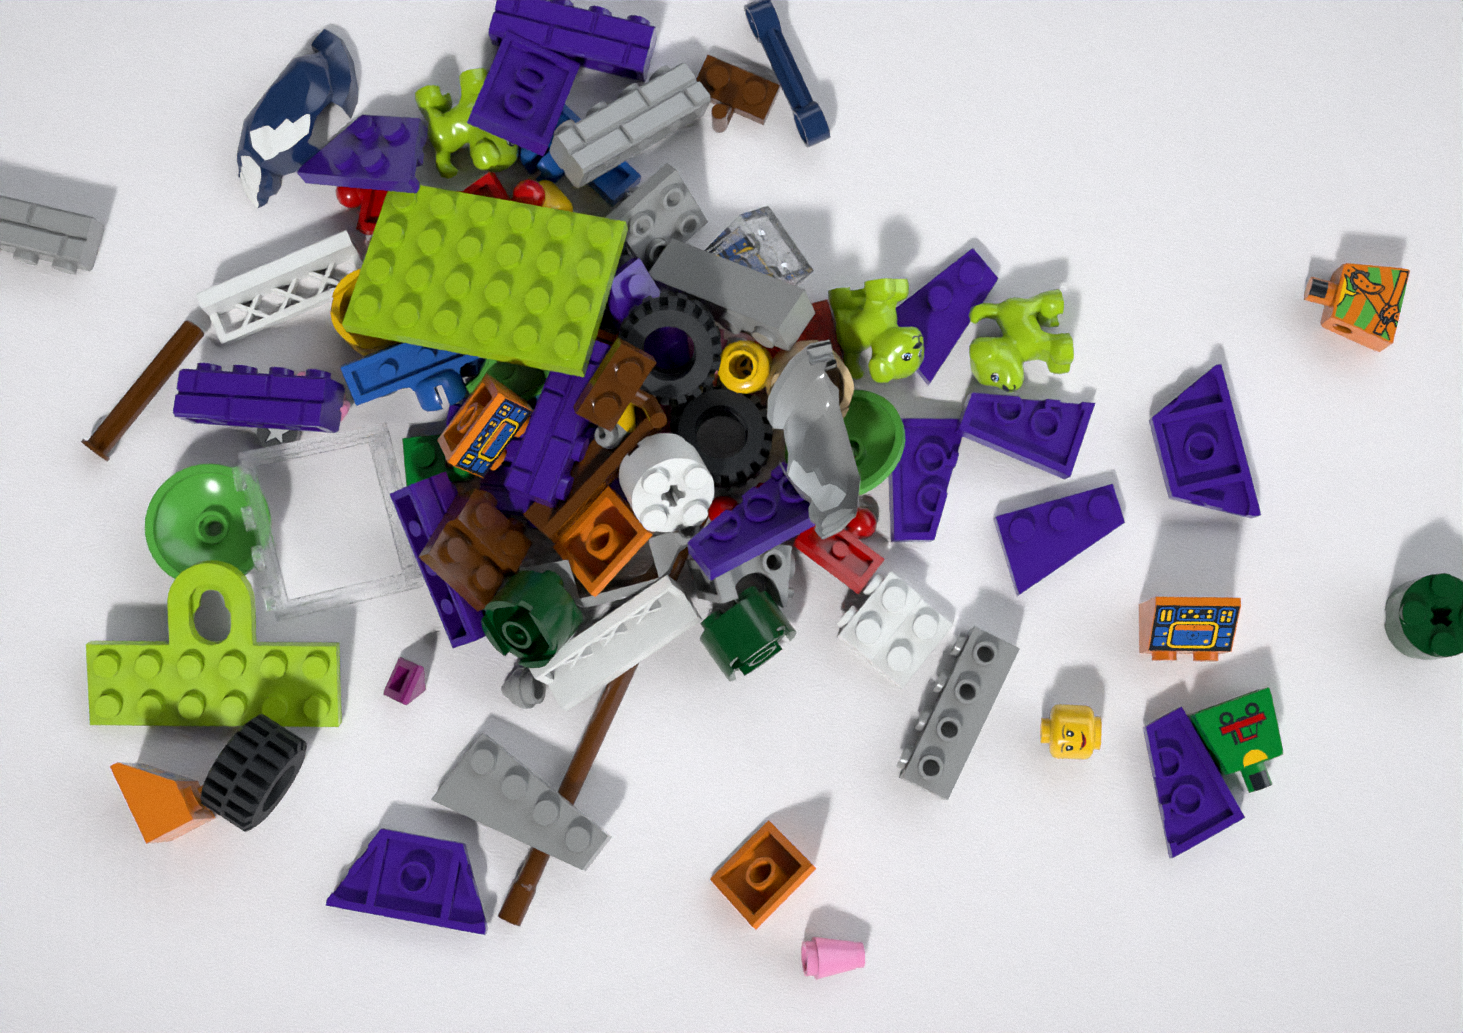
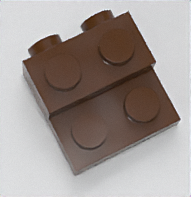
M474 488L454 498L419 558L476 611H480L495 596L504 578L516 573L533 542L524 535L526 528L519 520L505 517L496 508L498 502L491 493Z

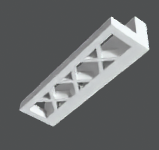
M345 230L196 294L201 309L209 315L221 345L225 347L331 302L334 289L339 281L332 279L337 265L352 259L356 269H361L363 260L354 240L348 231ZM327 270L324 276L321 275V274H318V273H320V272H322V271ZM311 277L322 281L316 296L305 299L294 295L301 280ZM329 285L335 286L334 288L327 290ZM289 286L287 292L284 291V290H281L282 288H285V287ZM275 293L285 297L278 312L268 315L257 311L263 296ZM292 300L298 302L297 304L290 306ZM252 302L250 308L244 306L245 304ZM235 308L246 312L247 315L242 327L227 333L220 315ZM255 316H256V317H259V318H262V319H259V320L253 322V319H254Z
M666 575L564 644L546 666L529 669L536 680L548 685L560 708L568 711L703 619L683 586Z

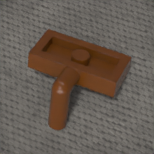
M707 55L696 78V81H700L710 94V103L715 104L711 110L712 128L717 133H722L727 129L734 113L764 125L780 92L779 84L711 55Z
M617 337L574 404L573 409L575 413L611 432L628 405L632 403L644 410L653 427H663L667 422V417L655 396L640 389L657 363L654 357Z

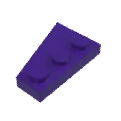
M974 248L896 307L898 327H915L923 336L924 359L916 372L928 386L971 322L969 318L971 307L983 303L998 280V277Z
M901 418L905 429V446L899 463L888 476L891 542H932L937 534L948 495L947 489L951 474L956 467L959 456L958 450L962 436L954 433L959 419Z
M1113 484L999 515L993 519L1016 596L1022 594L1125 523Z
M1178 707L1142 727L1169 858L1182 854L1245 818L1182 707Z

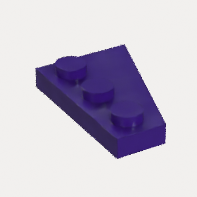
M640 258L628 260L616 270L607 302L615 330L617 331L620 330L623 319H626L629 310L635 304L638 306L644 298L650 295L652 298H656L661 293ZM675 327L658 328L647 336L644 343V352L654 357L657 362L655 365L665 369L681 367L690 360L688 336L683 330Z
M972 392L966 398L954 433L1065 480L1071 477L1095 403H1064L1054 399H1045L1043 401L1021 399L1019 396Z

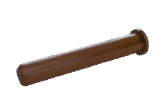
M185 321L89 440L82 439L81 443L108 462L110 460L107 456L108 453L204 336L203 330L193 322Z

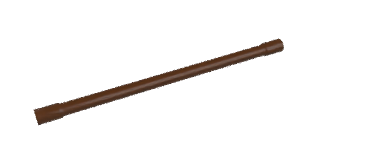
M709 515L707 516L706 520L702 523L703 528L709 518ZM688 547L679 552L673 569L669 574V577L676 582L689 556ZM639 663L608 683L602 693L557 791L572 805L576 802ZM531 847L517 879L512 883L498 913L499 918L513 925L521 926L535 896L536 886L551 855Z

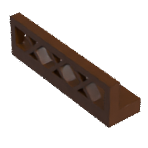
M634 405L636 428L620 446L606 449L598 445L594 438L588 445L583 460L581 462H574L569 475L574 478L573 486L565 501L559 500L556 509L534 502L523 515L548 539L556 544L598 496L619 477L620 465L627 453L630 456L639 448L637 443L644 438L659 434L668 425V421L663 427L655 428L651 425L644 410Z

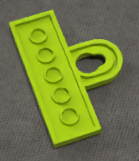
M206 560L195 563L176 577L170 587L167 599L169 641H90L86 644L90 725L243 726L260 714L269 717L283 727H339L342 723L340 642H257L256 608L253 588L247 577L239 569L223 561ZM208 590H215L221 593L224 597L225 607L231 613L230 633L224 640H207L200 636L195 628V613L201 606L203 593Z

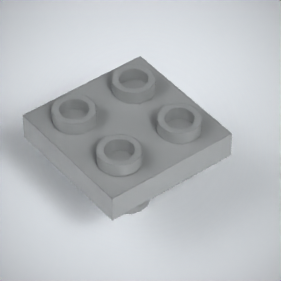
M668 163L640 187L630 188L631 195L625 192L622 197V203L606 216L609 219L626 221L628 232L624 244L634 258H640L648 272L672 238L685 243L708 223V220L677 170Z

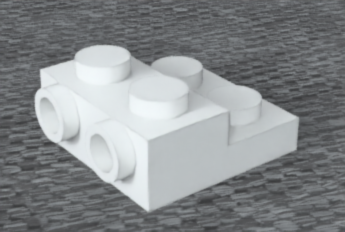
M890 571L885 578L877 574L863 591L869 597L863 606L858 610L852 605L840 619L837 625L843 630L837 638L898 688L902 689L954 624L926 603L919 593Z

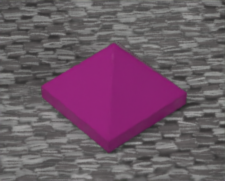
M402 657L398 658L383 695L407 706L426 690L424 667Z

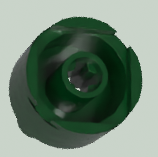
M529 570L520 571L510 578L484 608L486 610L485 616L481 619L487 639L503 656L510 652L520 658L517 664L523 667L541 668L546 666L583 621L581 610L563 587V580L558 574L550 570H545L543 573Z
M1447 573L1432 574L1408 581L1391 593L1385 606L1386 624L1384 626L1388 639L1398 651L1408 657L1421 660H1436L1463 653V581ZM1435 614L1436 617L1434 620L1436 624L1433 625L1430 620L1433 618Z
M751 586L739 594L738 599H735L737 604L725 613L717 610L706 617L700 624L704 629L700 636V642L728 681L736 680L735 672L738 670L745 676L765 664L782 650L778 642L785 635L791 641L797 633L768 592H759L756 586Z

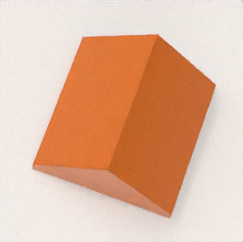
M608 486L553 548L563 560H569L572 572L587 591L596 597L649 540L654 532L646 530L637 519L630 504Z
M768 820L710 880L756 930L817 868Z

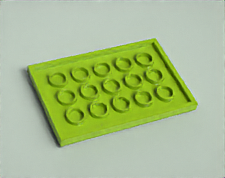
M420 185L417 193L388 191L342 325L346 332L585 377L627 236L626 221Z

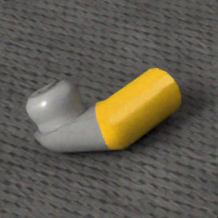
M630 403L611 432L601 426L596 428L594 437L598 445L606 449H613L620 446L636 428L634 404Z

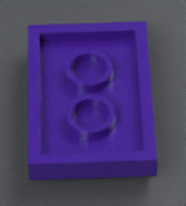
M506 31L467 123L544 157L580 64Z

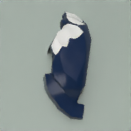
M326 29L311 44L315 53L293 58L244 119L237 150L238 177L241 179L246 196L257 209L266 205L270 196L278 193L283 176L298 171L301 166L320 151V149L308 143L312 136L314 123L320 112L330 102H333L340 106L351 119L358 103V85L354 61L344 41Z

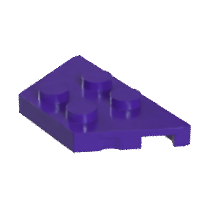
M361 115L301 166L297 174L308 184L417 193L420 188V182L416 179L415 172L416 167L423 165V146L427 140L428 129L420 118Z
M1218 364L1148 420L1169 499L1250 519L1261 516L1260 507L1222 364Z
M381 828L368 844V848L363 855L356 860L349 869L347 876L327 898L325 905L486 935L488 931L466 844Z

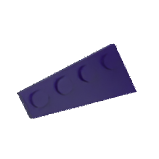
M782 462L781 464L787 472L788 463ZM779 464L771 471V478L758 489L753 486L742 496V502L732 511L725 510L687 542L688 553L707 577L713 580L815 526L809 518L808 508L810 503L801 498L783 473Z

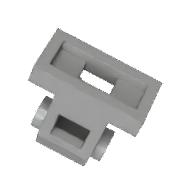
M779 544L713 580L707 577L693 558L687 559L697 598L722 604L738 599L735 589L736 584L742 577L754 573L761 579L765 591L768 592L777 606L787 607L788 598H793L794 588L789 587V579L793 577L795 572V558L791 554L792 546Z

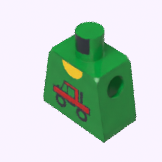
M1269 687L1257 689L1187 715L1221 775L1240 771L1249 793L1273 785L1264 762L1283 755V746Z

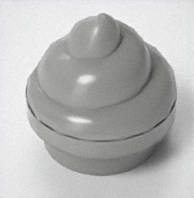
M522 667L516 669L508 677L506 683L501 687V692L512 704L522 709H530L535 704L543 702L546 684L536 680L529 668Z

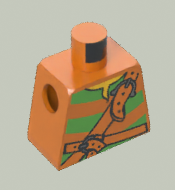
M1352 263L1342 264L1333 272L1330 281L1310 277L1305 288L1304 300L1324 305L1320 321L1323 328L1374 351L1381 352L1394 342L1410 270Z

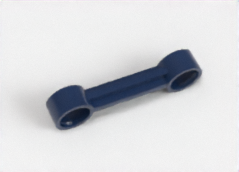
M755 0L744 5L750 29L766 53L790 105L796 128L803 143L809 148L830 139V130L819 104L812 99L782 34L780 21L771 0Z

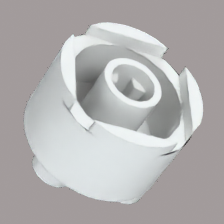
M670 433L655 434L637 443L639 448L630 456L627 453L622 460L619 469V481L634 514L643 527L651 532H674L689 526L694 527L702 524L708 516L707 510L714 497V481L697 450L686 442L684 438Z

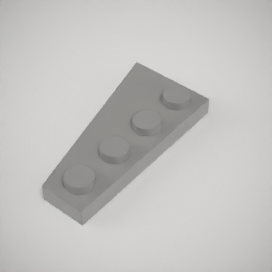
M483 733L431 799L584 871H587L612 838V836L503 747Z

